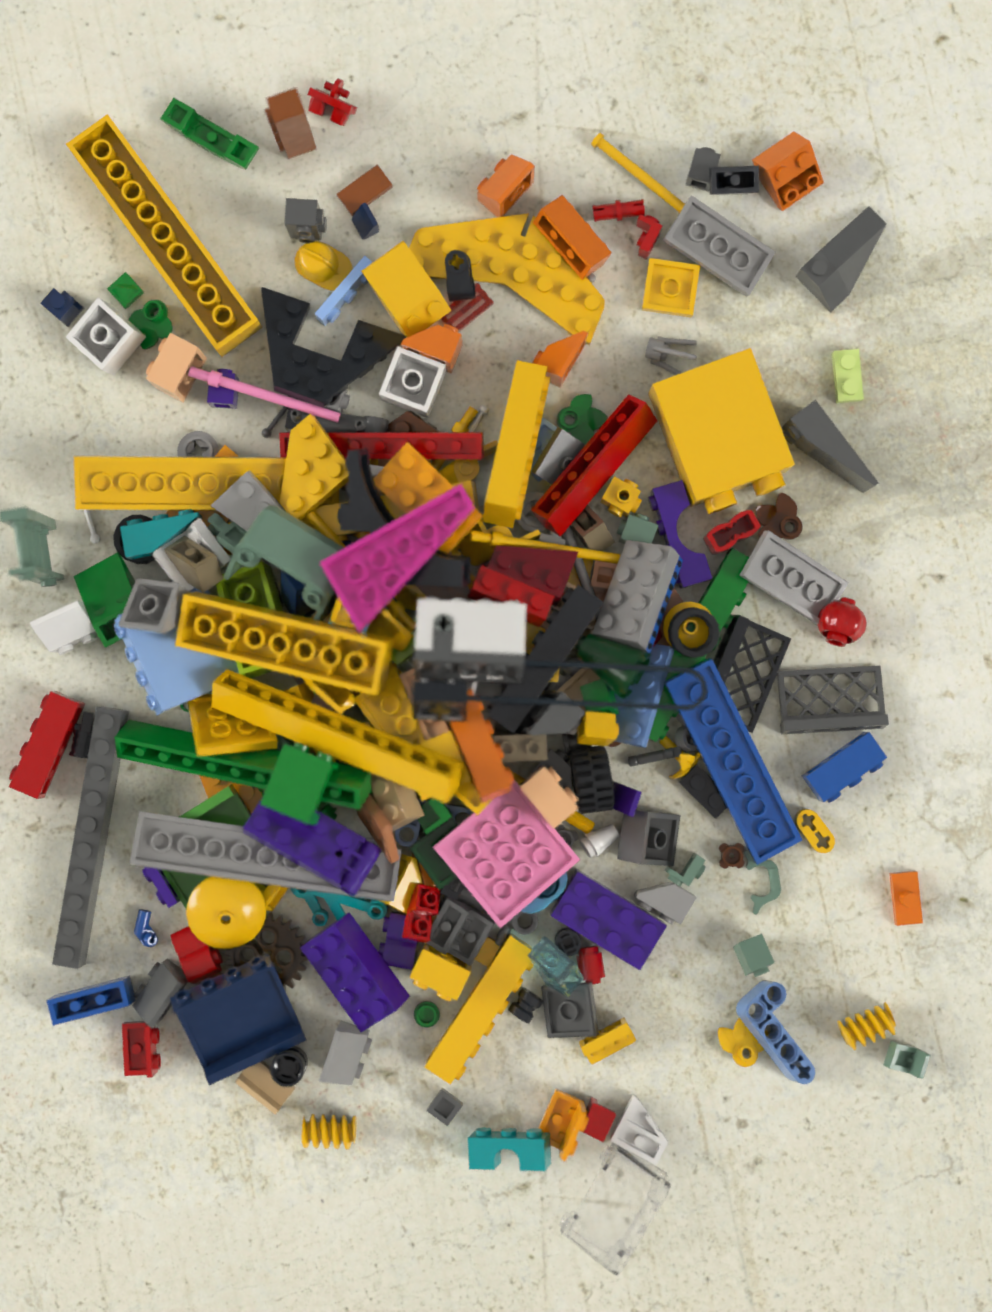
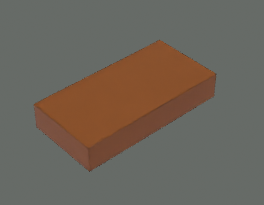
M377 164L338 192L337 197L353 217L361 204H371L393 188V185Z

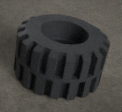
M604 746L573 749L570 754L574 793L578 798L576 802L578 811L581 814L612 810L614 806V791L607 750Z

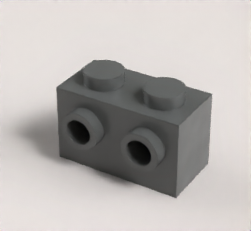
M286 198L284 224L290 238L299 239L302 243L315 242V240L321 241L322 232L326 233L327 219L324 217V209H320L318 201Z

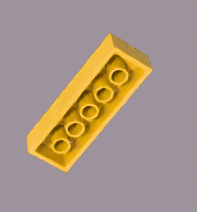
M516 361L485 499L483 522L513 528L515 519L520 520L550 382V377L546 376L547 366Z

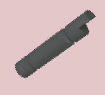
M679 746L639 754L638 756L634 755L628 757V763L632 767L639 764L680 756L682 750Z

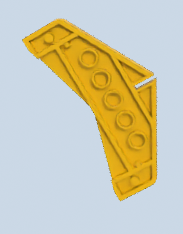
M529 213L423 227L415 232L409 249L430 278L447 279L445 258L450 251L460 250L470 257L474 282L496 283L509 287L568 331L569 335L572 336L581 331H586L588 333L586 344L590 345L604 310L605 300L587 277L581 280L533 224L536 218L534 215L525 237L521 235ZM456 256V260L452 261V265L460 269L459 266L464 264V260Z

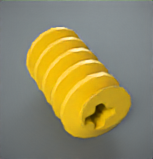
M886 1002L883 1004L884 1011L876 1005L874 1006V1014L869 1009L864 1010V1018L859 1013H856L855 1022L850 1017L845 1018V1026L839 1020L837 1021L845 1043L854 1051L857 1050V1041L863 1047L866 1046L867 1037L875 1043V1034L877 1033L883 1039L886 1038L885 1030L895 1035V1020Z
M311 1114L309 1121H306L304 1115L302 1123L303 1147L308 1148L312 1140L314 1148H318L322 1141L324 1148L328 1149L333 1141L335 1149H339L343 1142L345 1149L349 1150L352 1142L355 1145L356 1116L353 1115L351 1122L348 1123L346 1115H343L340 1123H337L335 1115H332L330 1122L326 1121L325 1114H322L319 1122H316L314 1114Z

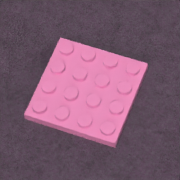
M515 780L511 783V792L494 798L479 815L473 812L433 846L500 928L580 860L555 828L553 829L525 795Z

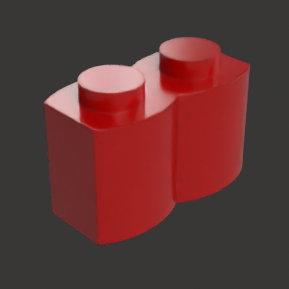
M752 510L742 511L727 523L717 525L704 536L703 540L712 555L720 554L731 548L736 542L743 541L759 530L761 525Z
M189 926L170 935L183 972L189 983L196 984L222 971L220 964L223 963V959L219 950L200 941L193 934Z

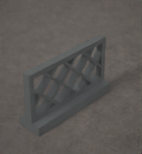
M880 665L778 671L777 673L781 735L884 729L889 725L888 714L885 713ZM874 672L875 684L870 689L858 680L863 673ZM852 673H859L857 677L852 675ZM838 674H845L852 680L845 690L833 682ZM819 675L827 682L819 692L807 683L812 676ZM800 676H808V677L804 680V679H802ZM784 677H794L801 683L794 693L785 687ZM854 683L866 692L859 702L847 693ZM829 684L841 694L833 704L821 695ZM803 686L815 695L808 705L795 696ZM785 693L790 697L787 701ZM868 695L877 701L878 711L869 712L861 705ZM843 696L855 706L850 713H843L835 706ZM817 698L829 707L825 714L817 715L809 708ZM792 699L804 709L798 716H787V704ZM857 708H858L860 711H862V712H856V713H854ZM833 710L837 714H829V712Z

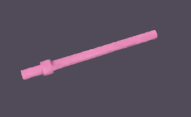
M191 366L188 376L208 382L207 384L216 388L219 386L336 423L339 422L341 416L339 412L224 377L222 373L214 370L208 372Z

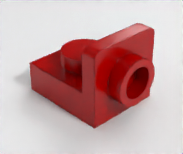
M640 214L636 226L644 231L637 242V246L640 247L638 256L647 260L661 234L663 225L659 224V220L653 216L646 215L645 217Z

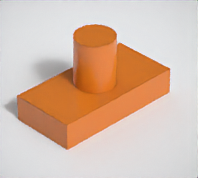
M918 872L889 873L895 925L923 923Z

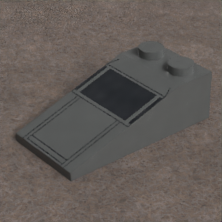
M816 400L782 426L784 437L791 445L794 443L798 449L862 493L879 483Z

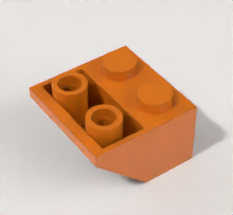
M794 131L752 159L754 166H759V181L781 211H784L824 183L811 142Z

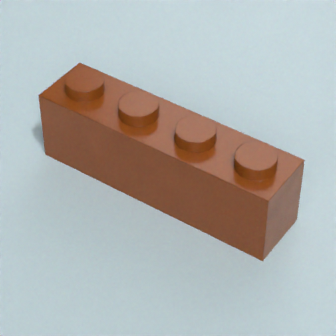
M297 88L267 97L266 100L269 108L264 110L280 152L285 151L288 159L316 150L314 138Z

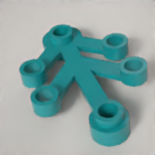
M290 888L296 897L305 899L313 913L312 921L316 926H324L329 918L328 912L321 908L316 896L325 899L336 920L346 914L340 904L365 911L370 918L375 920L384 918L388 911V905L378 900L371 899L367 901L358 897ZM372 908H379L381 913L373 912ZM316 915H323L325 919L319 920Z

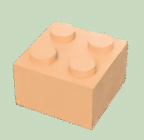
M170 333L168 338H164L158 348L160 353L156 360L151 361L148 365L146 379L156 389L184 403L196 378L188 376L190 367L202 369L207 357L197 346Z
M542 765L520 783L519 787L554 829L578 809L575 804L578 798L568 786L565 789L560 786L558 782L562 779L552 766L547 769Z

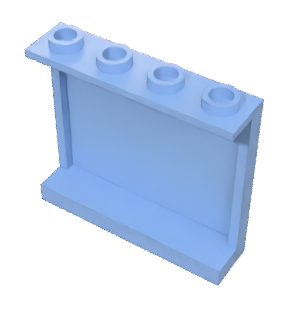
M194 588L193 590L190 591V593H191V592H196V591H197V592H201V591H199L198 589ZM209 590L204 592L205 594L211 595ZM122 614L115 620V632L119 639L123 638L127 647L125 648L126 657L130 663H134L137 670L135 672L136 679L141 687L144 686L148 694L146 696L147 704L152 711L155 710L157 716L166 710L212 692V682L226 669L239 674L236 661L175 646L178 626L163 634L121 628L118 624Z

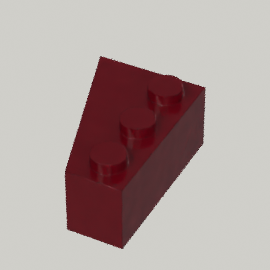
M496 545L488 568L555 596L551 605L556 607L562 597L579 551Z

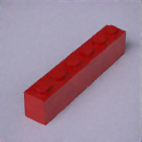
M628 394L534 505L531 511L544 528L561 537L657 423L656 417L646 402Z

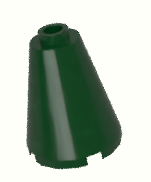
M589 634L587 637L582 636L575 647L578 650L577 657L584 663L648 665L650 662L648 658L651 657V654L647 651L593 634ZM590 668L622 699H626L632 693V690L629 689L630 685L638 684L645 672L640 670Z

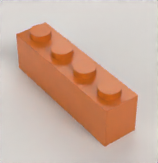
M472 689L468 690V695L474 696ZM467 701V722L448 721L454 733L481 803L511 792V783L514 782V778L510 768H504L501 759L504 758V754L500 744H494L491 735L494 734V730L490 720H484L481 713L484 710L482 701Z

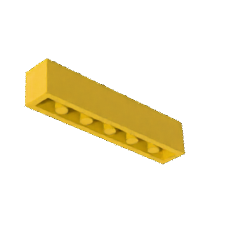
M511 932L509 933L489 967L486 968L426 1060L424 1068L450 1085L454 1079L459 1080L467 1068L464 1066V1063L468 1057L473 1059L481 1046L478 1044L479 1040L483 1035L487 1037L493 1029L495 1023L492 1020L497 1013L502 1015L508 1006L509 1001L506 1000L511 991L516 993L523 983V979L520 977L525 970L530 971L538 959L535 957V948Z

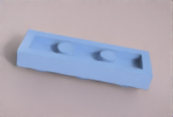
M364 256L315 312L317 320L324 326L328 322L333 323L341 313L339 309L345 302L349 304L357 295L356 290L362 283H368L361 271L373 263L370 259Z

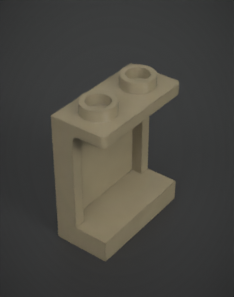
M511 731L494 732V744L499 743L504 754V758L501 759L502 762L547 760L546 735L532 736L517 733L516 731L514 733Z

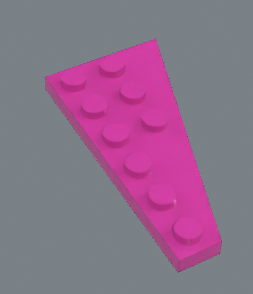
M462 484L319 562L359 633L475 510Z

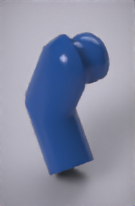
M139 909L134 934L145 947H154L158 942V937L149 925L151 911Z

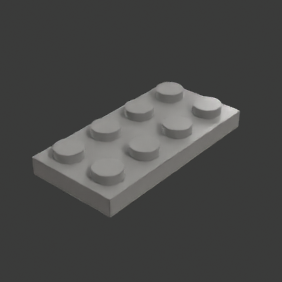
M692 195L688 198L662 240L746 297L751 294L776 253Z
M764 530L739 575L816 625L819 624L820 618H818L821 609L831 602L839 601L849 583L772 532Z

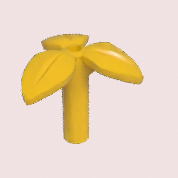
M667 736L659 742L665 749L678 747ZM682 751L679 757H675L679 762L680 770L670 775L669 778L676 779L687 774L699 762L701 758L699 751L694 756Z

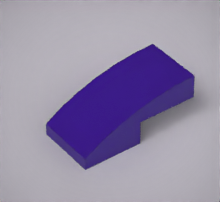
M614 781L613 809L634 817L642 792Z

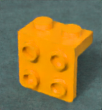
M555 1088L538 1129H542V1132H550V1145L559 1149L560 1159L566 1161L568 1155L571 1157L574 1155L578 1145V1141H576L579 1131L583 1132L585 1130L589 1117L586 1116L587 1110L583 1100Z

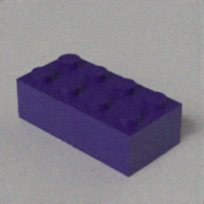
M577 868L568 881L563 894L557 899L550 911L551 917L638 970H641L667 927L662 920Z
M350 912L314 935L300 947L361 1033L397 1011L410 997Z

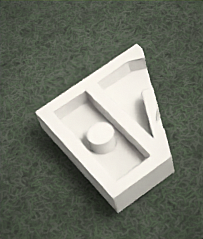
M633 1094L610 1136V1141L657 1165L668 1141L640 1100Z

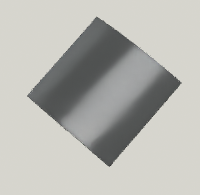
M448 897L431 926L430 942L426 943L444 955L449 952L471 966L494 927L495 921L483 912Z

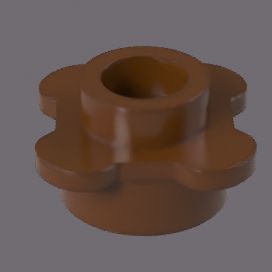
M722 843L719 846V851L721 852L719 865L722 868L726 869L729 866L742 868L745 861L743 860L742 853L744 846L741 843H736L735 845ZM731 853L734 854V857H733V858H730V857H729V855H730Z

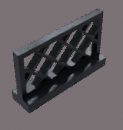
M733 615L734 617L725 630L713 662L724 684L727 677L736 674L740 687L730 691L729 694L731 696L740 691L743 692L747 704L738 707L737 710L739 712L749 708L752 717L748 726H745L748 732L753 733L791 638L752 622L741 615ZM748 626L756 629L760 640L751 644L747 643L745 633ZM772 638L781 640L782 644L779 651L770 654L766 641ZM762 644L766 657L754 661L750 648ZM745 650L750 664L738 668L735 661L736 655ZM768 660L771 671L769 675L761 678L756 665ZM752 667L756 680L745 685L740 672ZM758 684L761 695L759 699L751 702L747 688Z

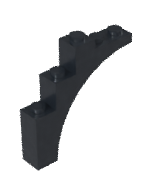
M368 449L348 450L345 465L349 471V482L347 483L346 492L350 502L340 504L337 513L338 522L340 523L341 531H370L371 534L395 521V518L386 508L376 489L370 469ZM437 550L405 585L464 587L471 583V559L469 556L453 555Z

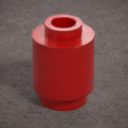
M598 946L580 948L578 951L579 955H576L580 981L592 982V985L601 983V978L605 977L602 952H599Z

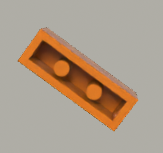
M563 195L544 206L533 221V224L581 280L602 267L612 254L607 245L596 235L590 225L584 221Z

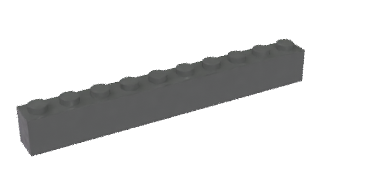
M96 707L52 965L78 969L86 964L121 758H117L114 737L127 723L129 714L127 710Z

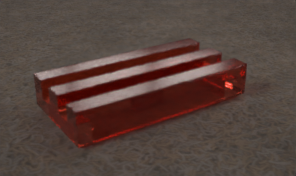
M477 282L475 284V293L477 292L479 295L447 319L446 317L467 300L454 301L449 305L452 311L442 317L441 320L444 324L453 326L452 324L483 299L485 301L483 305L455 326L459 333L490 308L494 302Z

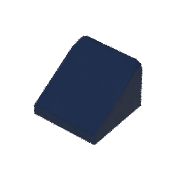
M361 204L353 215L352 222L361 238L365 240L377 234L379 226L368 204Z

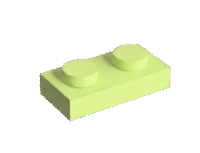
M859 349L833 351L832 363L836 403L864 400Z

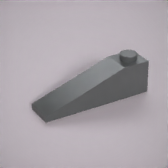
M868 206L816 253L795 276L830 313L850 295L886 226L885 221Z

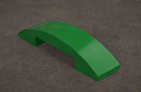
M176 98L172 99L160 118L165 124L206 151L245 170L259 150L257 145L238 134L236 136L197 114L195 109Z

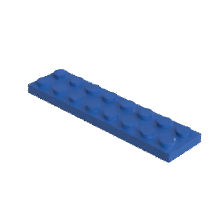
M708 658L691 667V669L699 672L706 681L707 693L704 701L692 710H678L754 862L758 865L802 841V838L713 660ZM682 672L664 682L675 705H690L697 702L702 696V685L698 678L692 674Z

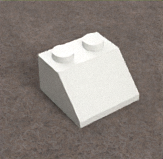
M75 601L29 622L48 651L58 652L59 655L74 650L73 645L79 642L87 644L97 639V633L91 624L85 605L81 601Z

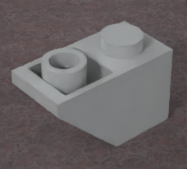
M672 881L636 890L634 894L639 899L638 905L648 911H651L652 908L661 912L659 917L670 924H673L674 921L681 924L697 898Z

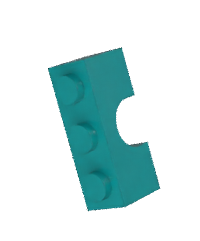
M482 1127L477 1128L468 1137L469 1169L495 1170L501 1163V1150L509 1149L516 1153L519 1158L520 1171H546L551 1165L550 1132H542V1129L532 1128L527 1129L526 1132H517L515 1128H504L500 1132L491 1131V1128Z

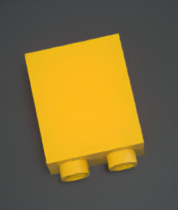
M751 348L652 384L648 395L679 478L683 480L690 507L704 503L708 514H712L737 504L734 491L752 485L758 497L786 486L782 474L786 473L795 464Z

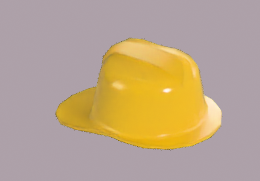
M319 241L302 245L294 258L295 268L302 277L330 291L335 290L353 269L346 255Z

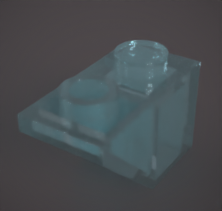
M545 936L528 954L529 959L545 984L566 997H569L584 979L577 965Z

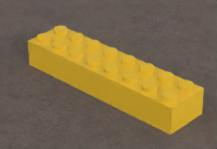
M196 591L183 595L175 646L377 695L385 691L395 639L364 631L359 633L356 629Z

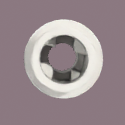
M610 824L585 834L584 838L580 840V844L589 858L593 856L598 857L620 836L614 825Z

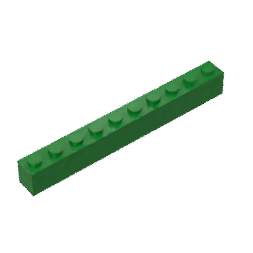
M130 719L114 737L117 758L261 789L267 788L281 753L279 750L266 749L197 756L192 732ZM336 763L339 765L338 770L333 769L320 801L360 810L371 792V772L356 766Z

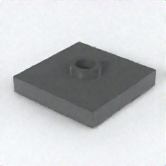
M557 427L531 472L552 485L583 449L585 444Z
M592 982L541 986L548 1038L587 1037L599 1034Z

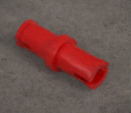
M643 199L628 202L615 200V203L592 205L594 222L610 219L622 221V218L639 216L640 214L645 216Z

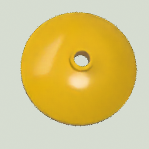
M208 877L194 888L188 899L186 909L187 921L193 934L200 941L211 947L220 949L240 947L251 941L261 930L266 917L265 899L260 889L252 882ZM223 915H228L231 917V919L228 921H224L221 919V917Z

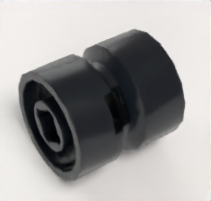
M297 1046L278 1053L270 1066L272 1079L283 1087L296 1085L302 1079L308 1067L306 1053Z

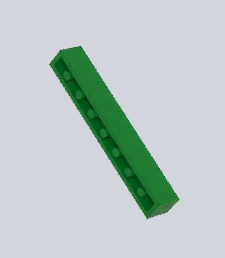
M734 548L727 551L698 602L706 607L715 617L719 624V631L729 626L734 617L731 614L735 605L739 607L745 599L747 593L743 591L747 584L752 585V583L739 576L749 557ZM689 622V624L686 627V630L688 632H693L695 630V625L692 622ZM674 649L670 666L691 668L706 660L705 657L707 655L692 658L684 656ZM668 672L666 681L682 672ZM664 684L659 704L675 705ZM657 709L649 736L651 741L657 742L658 739H664L670 728L667 726V723L671 716L675 718L678 715V710Z

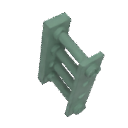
M27 507L0 511L1 522L14 528L20 567L8 570L9 575L17 577L19 581L28 580L38 584L41 583V587L57 585L56 581L64 580L63 574L52 571L47 535H49L50 530H57L55 519Z

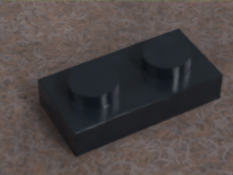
M698 764L679 781L715 819L727 808L713 779Z

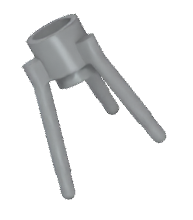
M660 336L657 339L650 337L645 357L651 359L650 364L660 366L668 372L678 375L682 372L664 363L661 359L666 360L668 354L696 360L697 356L670 349V345L667 344L696 345L697 341L669 339Z

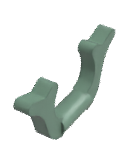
M745 850L744 855L748 860L746 868L751 870L756 866H764L769 874L770 892L764 896L753 894L750 897L754 902L753 913L757 915L764 904L779 897L781 893L779 871L777 865L771 860H765L757 865L750 852Z

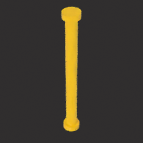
M601 132L597 134L591 143L594 148H600L680 213L685 205L684 202L606 141Z

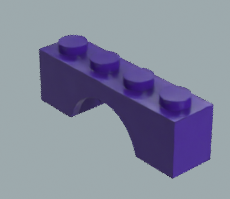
M683 480L653 488L648 501L651 510L657 512L659 520L655 521V523L658 525L659 536L664 535L665 546H672L683 559L675 585L679 584V588L683 589L711 580L712 575L706 555L687 549L681 543L677 534L679 515L690 505Z

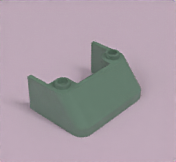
M269 505L258 514L235 548L223 578L228 580L242 566L254 567L260 562L261 558H264L306 584L302 594L303 599L308 606L317 611L313 619L323 621L331 612L338 595L319 562L341 551L344 547L279 507Z

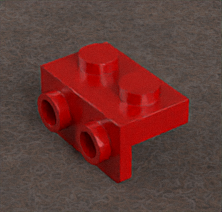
M145 1021L122 1023L124 1076L147 1075V1078L153 1077L158 1072L157 1070L161 1068V1056L157 1054L156 1044L160 1040L159 1028H155V1026L151 1028Z

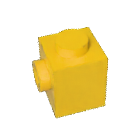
M585 711L581 717L582 722L577 727V744L608 746L616 740L619 734L616 714Z

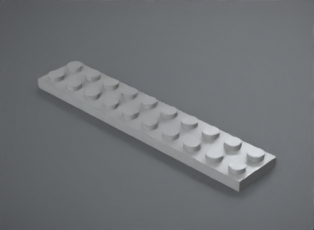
M139 811L130 865L351 896L243 833L244 826ZM397 849L398 855H399V859H400V857H401V850H402V849ZM381 852L357 894L351 897L394 902L400 860L391 863ZM341 853L336 854L337 857L343 856Z

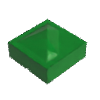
M126 272L107 288L125 309L144 293Z

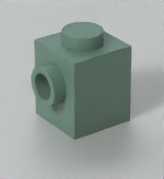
M635 513L633 516L629 514L627 520L622 519L616 534L621 535L618 542L625 544L626 540L652 544L658 525L649 522V517Z
M762 934L733 946L745 976L752 973L755 977L769 972L768 967L775 963Z

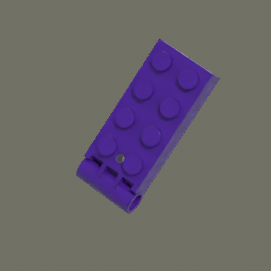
M260 800L243 827L244 834L329 882L351 896L357 894L382 852L377 845L367 841L366 838L319 811H316V814L320 815L316 825H312L260 804ZM341 853L343 856L337 857L336 854Z

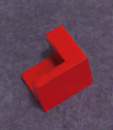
M591 1097L586 1108V1116L589 1119L583 1133L604 1142L616 1117V1113L598 1104L597 1099Z

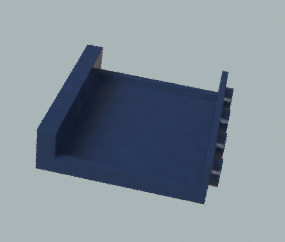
M269 954L256 956L246 964L232 967L224 974L215 978L205 979L199 985L188 990H181L170 998L174 1014H177L203 1067L209 1086L306 1041L302 1026Z

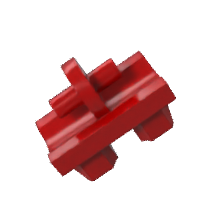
M340 78L334 84L328 81L325 82L324 89L331 91L330 94L311 87L307 94L311 96L308 111L323 116L326 106L329 104L334 107L330 121L341 126L346 124L350 114L355 115L358 107L338 99L339 96L347 99L350 91L343 89L344 81Z

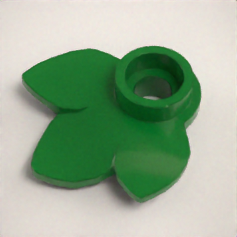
M160 300L148 301L143 309L134 311L128 319L146 336L140 344L144 350L155 346L159 338H168L169 334L172 333V322L167 317L168 308Z
M590 394L576 396L571 401L570 406L560 410L557 415L558 427L570 433L585 445L594 436V430L600 428L608 419V416L601 410L591 407L592 395ZM565 417H573L574 423L567 424L564 420Z

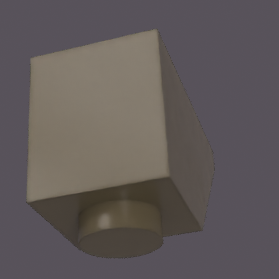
M588 505L570 525L587 549L604 551L615 543L603 520Z
M185 535L164 549L187 583L202 593L223 580L216 555Z

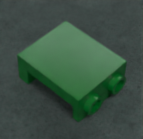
M295 742L293 746L284 744L260 804L307 824L316 825L320 815L316 814L318 805L333 769L338 770L339 765L333 763V757L318 751L317 756L308 753L310 747Z

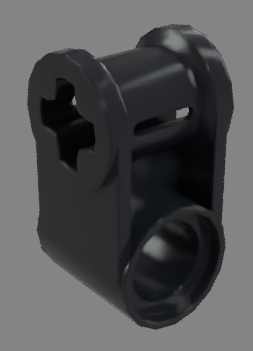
M460 250L450 251L445 258L446 286L449 301L475 299V284L470 257ZM456 256L464 260V264L459 266L460 269L452 265V261L456 260Z

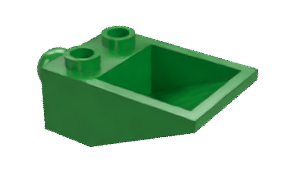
M117 552L73 576L91 624L105 648L121 640L114 629L115 620L124 612L136 582L120 553Z

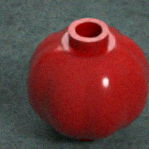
M842 597L840 601L831 602L821 609L818 615L820 620L817 626L820 633L826 638L827 643L838 647H845L846 644L857 641L865 633L866 617L855 606L856 602L853 599Z

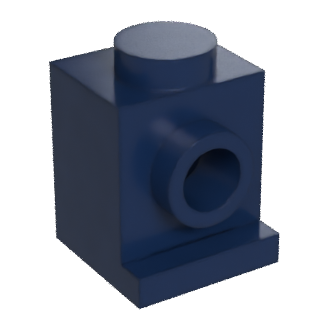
M55 288L40 303L67 327L84 309L65 290L60 294Z

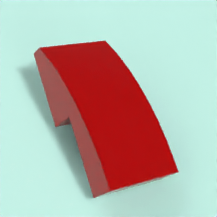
M416 884L407 909L402 938L423 943L430 942L432 916L438 915L441 889L438 890L435 887Z

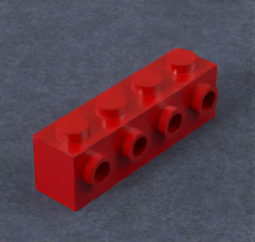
M50 691L49 695L46 694L40 705L42 709L39 718H35L30 727L31 737L28 742L23 744L20 750L21 760L18 766L15 765L10 773V788L35 799L45 798L72 736L75 723L77 724L85 703L57 691Z

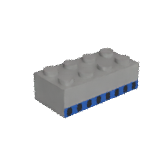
M626 540L593 629V635L651 653L683 563V559L672 546Z

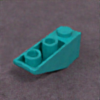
M192 509L179 511V516L168 517V514L153 516V521L143 522L142 519L127 521L126 526L120 527L125 557L133 560L153 556L154 551L185 532L194 521L199 518L202 520V515L198 512L194 513Z

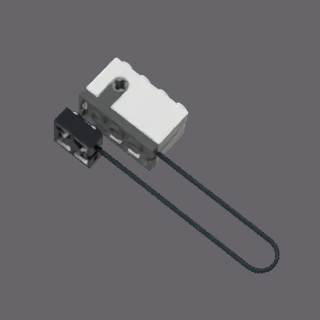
M435 597L418 599L414 666L415 679H419V681L413 680V719L467 722V701L685 711L698 707L706 697L707 686L705 679L699 672L687 667L524 660L526 604H520L517 601L493 603V601L486 599L479 600L478 602H468L461 598H454L451 601L439 600ZM524 665L684 672L698 678L703 691L700 699L693 704L670 705L468 695V683H463V681L522 684ZM435 680H447V681H446V682H438V681H435Z

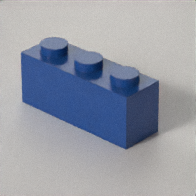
M863 732L801 776L819 801H828L830 803L841 796L840 791L847 786L852 788L863 780L861 778L862 775L868 771L873 773L884 765L882 761L888 757L871 733Z
M129 975L56 994L46 1001L52 1025L54 1026L130 1006L136 1001V998L134 997V990Z

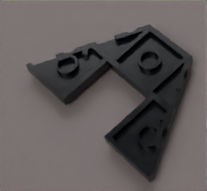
M264 287L261 288L274 391L323 408L332 401L334 396L340 395L348 389L349 384L371 371L376 363L385 360L387 355L396 349L397 346L401 345L403 339L406 338L405 335L358 320L341 360L295 345L309 313L310 303Z

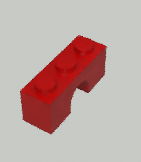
M481 565L467 597L477 602L486 599L493 601V603L517 601L520 604H526V622L540 627L546 620L555 596Z

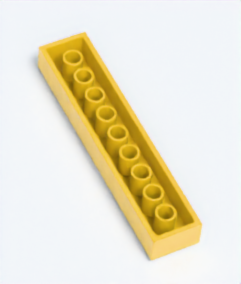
M108 114L66 143L67 147L221 357L263 328Z

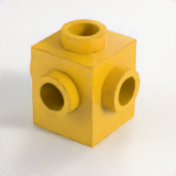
M614 476L600 503L609 507L607 511L619 518L622 515L627 517L630 511L635 514L642 502L638 498L641 491L637 489L638 485L628 479L622 481ZM619 496H624L626 500H621Z

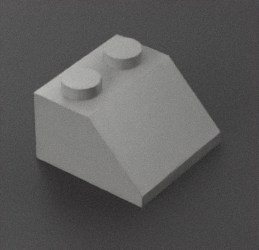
M340 1021L319 1079L320 1082L352 1085L354 1078H360L364 1066L363 1063H360L362 1053L368 1054L372 1039L368 1038L370 1030L366 1029L361 1033L356 1025Z

